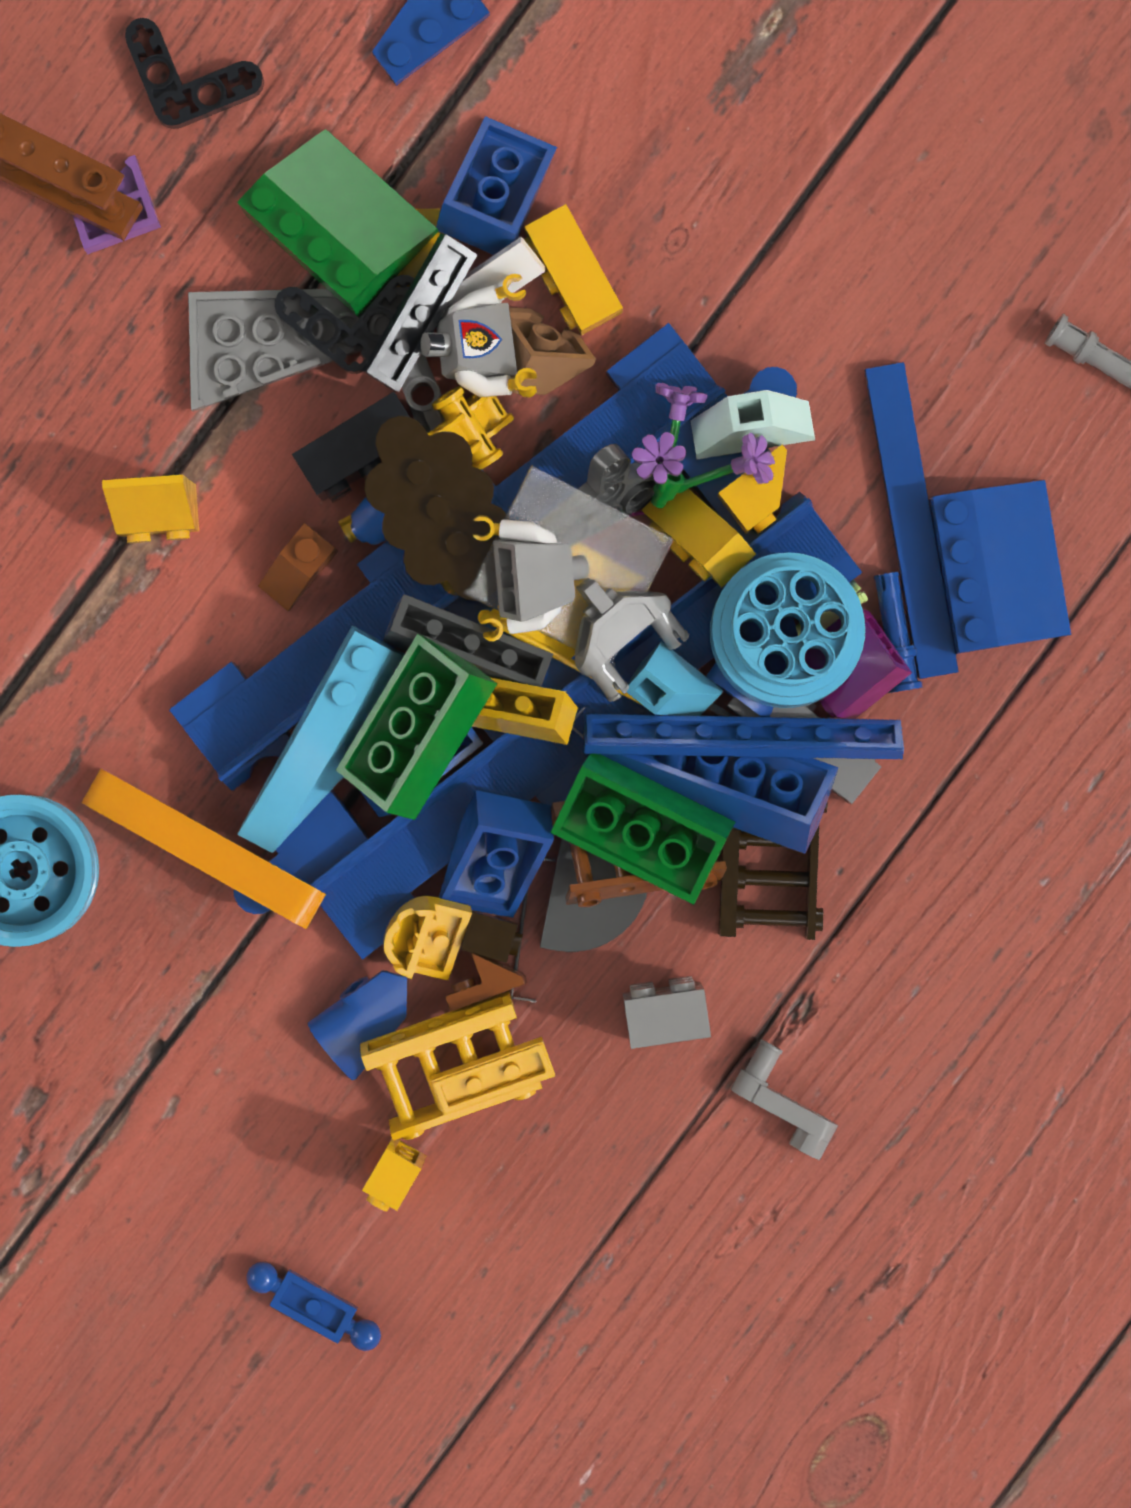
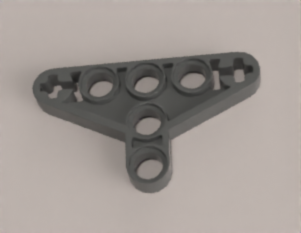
M610 444L602 448L592 458L589 465L587 482L536 524L553 532L557 542L572 546L644 508L651 501L654 494L653 486L656 482L653 475L645 480L640 478L637 474V468L642 464H631V460L619 445ZM682 470L681 473L683 474L684 478H686V474Z

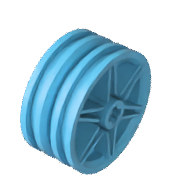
M34 795L1 796L0 829H4L7 832V840L0 844V897L6 898L10 906L6 912H0V945L11 947L30 946L64 933L86 913L98 886L99 857L96 845L87 827L77 815L62 804ZM38 827H42L47 831V839L42 843H38L32 838L33 831ZM16 861L31 863L32 870L28 871L30 874L29 879H26L24 876H15L14 869L18 868L15 864ZM57 861L67 863L69 869L66 875L57 876L53 872V866ZM38 896H45L49 900L50 905L47 910L39 911L35 908L34 901Z

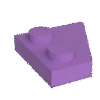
M135 155L130 156L124 162L126 166L120 172L125 177L117 191L139 201L143 209L124 241L161 228L142 170ZM73 216L83 248L87 254L123 242V240Z

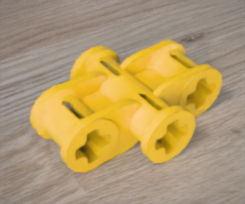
M458 386L431 404L434 410L440 411L445 421L427 434L431 436L447 431L462 436L471 448V467L481 470L503 455L501 448H495L490 438L514 420V416L512 413L505 411L497 396L478 397L474 394L465 400L463 397L464 389L462 386Z

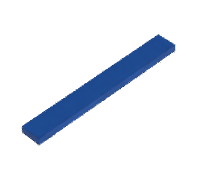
M902 362L868 368L864 372L911 639L914 648L917 649L915 662L918 679L958 673L905 364Z
M584 714L583 717L584 754L903 759L904 754L901 720Z

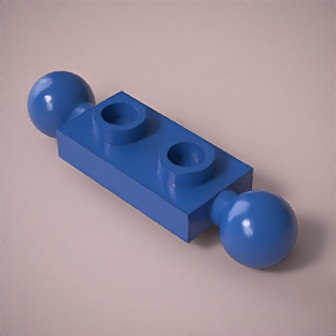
M257 1262L249 1268L246 1276L248 1286L257 1293L273 1292L275 1296L269 1306L337 1344L344 1333L350 1335L352 1345L361 1351L372 1350L379 1344L381 1339L379 1326L372 1320L362 1319L355 1321L352 1319L358 1309L352 1303L289 1269L284 1280L278 1278L276 1269L270 1263Z

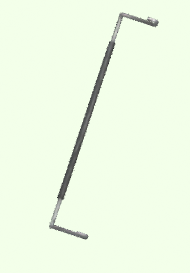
M544 858L545 861H556L555 859ZM528 891L523 898L519 933L522 934ZM521 944L518 950L517 957H515V971L518 970ZM514 988L511 990L512 999L537 1002L535 999L513 997Z

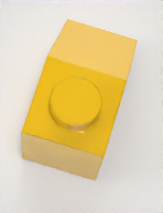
M783 444L771 452L775 464L768 466L773 472V480L765 484H758L752 474L747 475L744 473L717 495L745 534L753 528L759 534L777 520L772 513L780 507L787 450Z

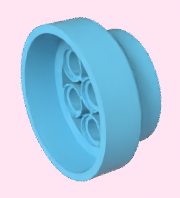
M788 552L767 555L750 562L740 569L728 581L720 593L710 621L711 648L723 676L738 692L747 698L775 708L806 706L831 694L845 682L856 667L865 641L864 613L860 600L851 584L838 570L828 563L800 553ZM803 579L811 581L816 587L815 598L811 600L800 598L795 590L796 583ZM764 584L771 586L777 596L775 603L771 605L761 604L755 596L756 587ZM828 611L836 613L841 620L840 630L837 632L826 631L820 623L822 613ZM784 617L796 618L801 625L800 635L797 637H787L780 629L781 619ZM744 622L756 623L761 630L760 640L752 643L745 641L740 635V625ZM809 649L822 651L826 658L824 668L819 670L810 668L805 662L806 651ZM769 654L782 656L786 663L784 673L780 675L769 673L764 665L765 657Z

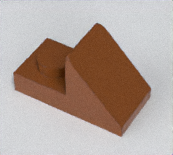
M471 953L482 982L476 984L473 977L451 985L454 993L448 994L445 998L450 1011H454L527 983L525 975L488 957Z

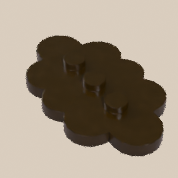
M396 416L388 419L381 425L376 434L375 446L382 463L369 472L365 480L364 489L367 501L374 509L384 513L382 520L384 538L390 545L405 550L403 563L406 572L416 582L422 585H436L447 580L452 590L466 600L478 601L487 598L497 587L493 541L500 540V537L493 535L486 541L477 540L472 534L485 535L490 531V525L486 521H473V519L479 515H485L491 518L493 523H500L502 519L509 520V517L502 508L491 503L494 494L492 479L486 472L471 467V448L462 436L447 431L428 436L419 421L411 417Z

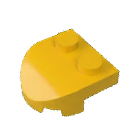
M432 896L416 897L402 905L390 920L383 938L384 952L392 963L394 970L412 979L414 973L449 980L472 915L471 906Z

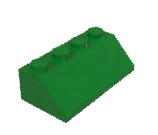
M417 634L336 768V771L386 813L415 820L497 686V683L472 663L425 636Z
M590 754L583 763L550 833L694 905L736 822L601 754Z

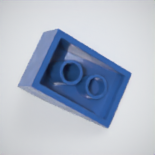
M485 116L442 204L436 228L441 233L493 255L519 238L557 147Z
M476 790L462 817L439 898L469 905L471 910L513 918L554 841V835L550 833L553 828L551 805Z

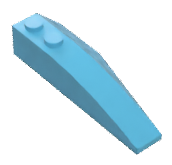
M353 625L351 626L237 835L273 853L343 778L336 771V768L346 753L345 749L353 742L405 653Z

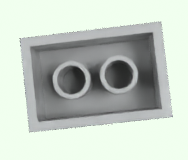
M692 976L669 979V986L655 988L653 982L629 985L630 992L623 993L631 1049L711 1037L705 991L701 982H694Z

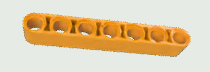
M101 768L81 802L305 929L308 928L326 896L325 893Z

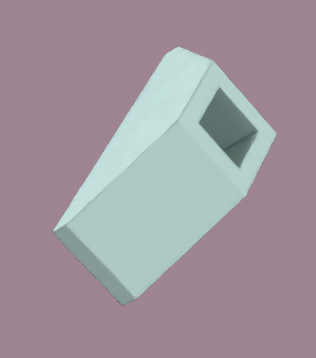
M769 390L727 396L691 420L697 459L742 452L741 446L743 445L742 438L749 433H753L755 438L763 435L767 441L766 448L815 440L809 401Z

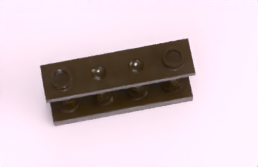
M828 801L823 813H827ZM819 826L808 847L807 872L746 869V865H739V849L746 850L747 846H785L733 827L722 849L721 861L726 862L727 869L720 883L719 936L736 937V928H744V925L805 927V938L807 940H815V932L823 930V908H816ZM745 885L807 887L806 911L744 909V905H737L738 889H745Z

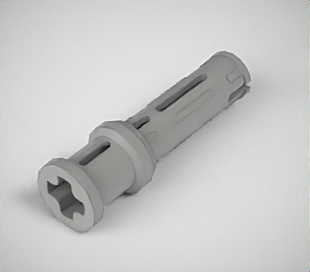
M1062 314L1051 329L1044 344L1049 347L1052 345L1057 346L1072 355L1073 361L1077 364H1084L1086 362L1131 389V360L1099 342V337H1097L1095 332H1085L1070 323L1068 316Z

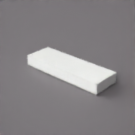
M522 237L518 238L466 274L441 320L447 316L450 306L464 296L494 284L497 287L503 286L504 279L510 274L522 276V280L513 282L508 287V291L511 293L516 292L544 273V264Z

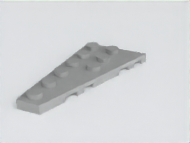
M396 287L394 290L397 293V299L390 306L388 301L384 300L381 306L390 309L394 314L409 287ZM301 289L350 329L369 308L368 306L357 317L329 290ZM281 290L188 292L192 412L333 362L278 316L274 305L275 298ZM297 296L296 299L291 300L287 297L284 300V304L287 307L284 313L289 315L291 312H296L300 315L304 322L298 326L304 329L308 319L318 310L313 307L310 314H308L299 304L302 298ZM384 314L373 315L368 321L369 331L374 335H382L390 319ZM320 320L313 326L312 333L315 339L325 342L333 337L335 327L329 320ZM343 332L339 342L329 351L335 354L337 347H339L349 356L362 351L363 347L358 346L356 349H351L343 341L349 335Z

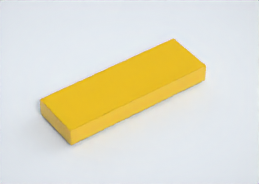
M542 1037L432 1075L430 1076V1081L443 1116L555 1077L556 1075Z

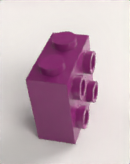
M864 609L865 641L860 659L845 682L831 694L820 700L824 709L834 718L856 719L912 673L873 615ZM840 618L825 630L828 632L839 631L841 627ZM809 649L805 653V662L810 668L815 670L824 668L826 658L822 651Z

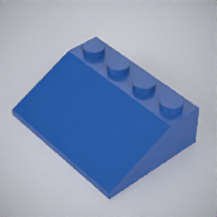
M1045 480L974 489L933 496L929 499L955 654L1071 635Z

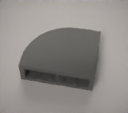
M561 839L540 948L563 952H579L607 944L622 934L636 919L643 907L647 893L603 899L601 903L591 907H579L578 903L566 905L565 896L569 885L578 883L569 842ZM587 851L593 881L616 878L614 864Z

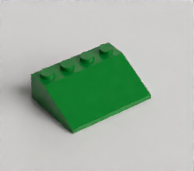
M326 129L265 172L237 202L244 214L357 317L362 314L385 286L407 266L439 231L438 228Z

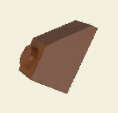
M304 523L279 553L258 587L287 611H290L336 555L338 550Z

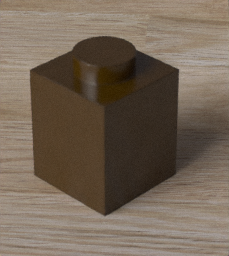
M473 910L461 950L507 963L509 954L517 957L523 934L516 932L518 926L516 922Z

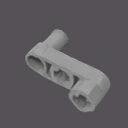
M761 1039L746 1070L741 1069L730 1090L795 1125L797 1129L789 1144L799 1151L820 1160L838 1125L768 1087L769 1083L766 1080L783 1050Z

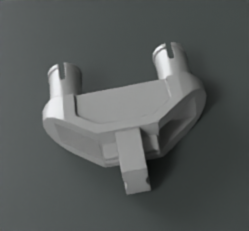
M589 577L576 587L589 606L583 610L585 615L581 619L576 642L575 665L582 675L592 677L609 702L621 697L616 690L620 689L625 694L629 689L627 682L622 679L610 663L611 657L648 625L653 626L669 650L681 646V643L677 640L678 638L685 642L689 637V633L684 630L670 611L671 601L664 593L614 591L612 588L604 592L600 585Z

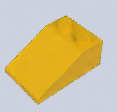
M184 475L102 480L103 492L116 535L127 537V543L151 542L150 535L166 534V540L190 539V532L199 531L196 484Z

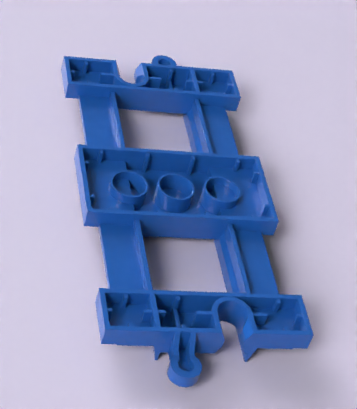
M669 323L606 371V375L618 389L616 394L500 484L495 486L493 483L494 494L491 503L502 508L509 517V520L530 521L535 524L587 482L590 462L595 454L605 446L610 444L619 445L632 464L636 462L632 457L633 450L637 447L645 449L642 443V439L645 436L653 435L657 442H660V437L663 433H670L672 419L669 418L671 403L663 395L656 393L657 383H666L669 386L679 387L680 390L684 386H693L697 388L696 392L708 395L705 403H693L687 406L685 420L680 422L677 446H683L686 450L685 458L679 462L683 465V471L687 479L729 465L732 459L743 456L742 452L703 459L696 458L691 420L726 398L727 394L723 387L715 383ZM767 367L755 375L749 390L745 393L769 390L796 398L797 384L793 376L785 369ZM768 448L764 450V452L769 451L771 453V451ZM733 472L694 486V489L704 502L731 525L756 553L747 564L767 555L789 552L809 555L828 563L838 570L848 582H851L862 573L816 513L812 501L809 498L807 499L800 491L781 505L775 522L759 534H757L754 528L745 534L717 497L721 490L745 472L741 474ZM386 541L356 564L370 582L367 587L248 679L235 662L231 661L169 710L217 771L219 780L224 782L231 791H234L251 778L254 768L261 760L270 756L280 757L291 737L288 731L298 724L352 625L383 641L395 606L403 594L480 624L478 621L479 612L482 610L492 611L499 604L497 587L487 598L475 601L466 600L458 596L452 590L447 580L436 585H422L413 580L406 572L403 563L405 550L398 549ZM711 577L705 582L702 580L671 604L670 609L684 630L689 633V637L685 642L681 638L677 639L681 646L673 649V651L697 670L714 658L710 643V621L715 603L726 584L723 587L719 586ZM803 579L796 583L795 590L800 598L804 600L815 598L816 587L811 581ZM760 585L755 589V596L758 601L761 598L777 597L775 590L769 585ZM488 623L483 624V626L488 627L490 629H497L496 627ZM648 625L613 655L610 663L628 684L640 663L661 641L664 644L665 642L653 626ZM554 658L551 659L541 687L565 691L578 707L576 715L585 707L584 711L573 723V727L581 734H583L584 714L655 715L646 707L623 695L619 699L609 702L593 679L582 675L580 672ZM484 729L493 743L436 786L415 820L398 816L371 838L332 789L276 849L279 854L269 862L326 894L320 906L363 960L383 944L386 928L397 910L409 900L416 898L412 891L449 863L462 817L476 790L527 801L536 796L541 804L551 806L553 802L566 801L583 763L590 755L584 754V739L572 729L568 744L565 745ZM234 889V898L244 911L252 914H264L270 911L267 907Z

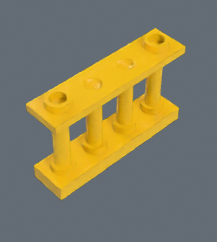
M509 991L360 1043L361 1058L366 1071L374 1068L381 1070L398 1117L389 1119L390 1134L393 1141L400 1138L404 1140L414 1139L431 1127L511 1099L517 1101L527 1099L533 1096L536 1090L542 1089L541 1082L443 1116L432 1087L430 1076L440 1073L433 1053L439 1045L448 1042L456 1044L463 1064L478 1059L470 1039L473 1033L485 1029L493 1031L500 1051L515 1046L508 1025L510 1020L516 1019L517 1016ZM411 1055L419 1058L435 1100V1104L415 1111L411 1107L396 1067L398 1060Z

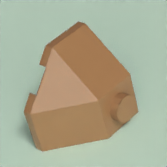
M509 307L517 372L523 368H531L537 374L536 379H525L521 383L522 386H536L537 395H546L594 365L596 358L579 334L566 327L562 333L558 332L555 328L542 323L544 316L532 309ZM517 390L512 391V393L519 394Z

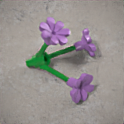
M657 383L656 393L663 395L671 403L669 418L672 419L670 433H663L660 437V442H657L653 435L645 436L642 439L645 449L635 448L632 452V457L634 461L642 464L637 468V474L640 478L645 480L652 475L656 483L653 486L654 494L651 498V503L657 508H664L666 503L673 500L677 493H682L691 487L733 472L735 474L743 472L747 475L752 474L758 484H765L773 480V472L768 465L775 464V460L769 451L764 452L767 447L765 437L761 435L755 438L753 433L745 435L742 438L743 445L741 446L743 456L732 459L729 465L686 479L681 473L683 465L679 462L685 458L686 450L683 446H677L680 422L685 420L687 406L693 403H705L708 395L696 392L697 388L693 386H684L680 390L679 387L669 386L666 383Z

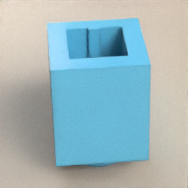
M662 641L640 663L628 682L629 689L627 690L630 696L653 714L675 716H700L723 692L720 687L676 652L669 650Z

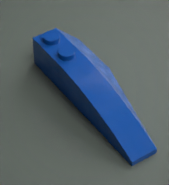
M601 754L735 821L734 828L804 854L820 824L838 772V767L814 758Z

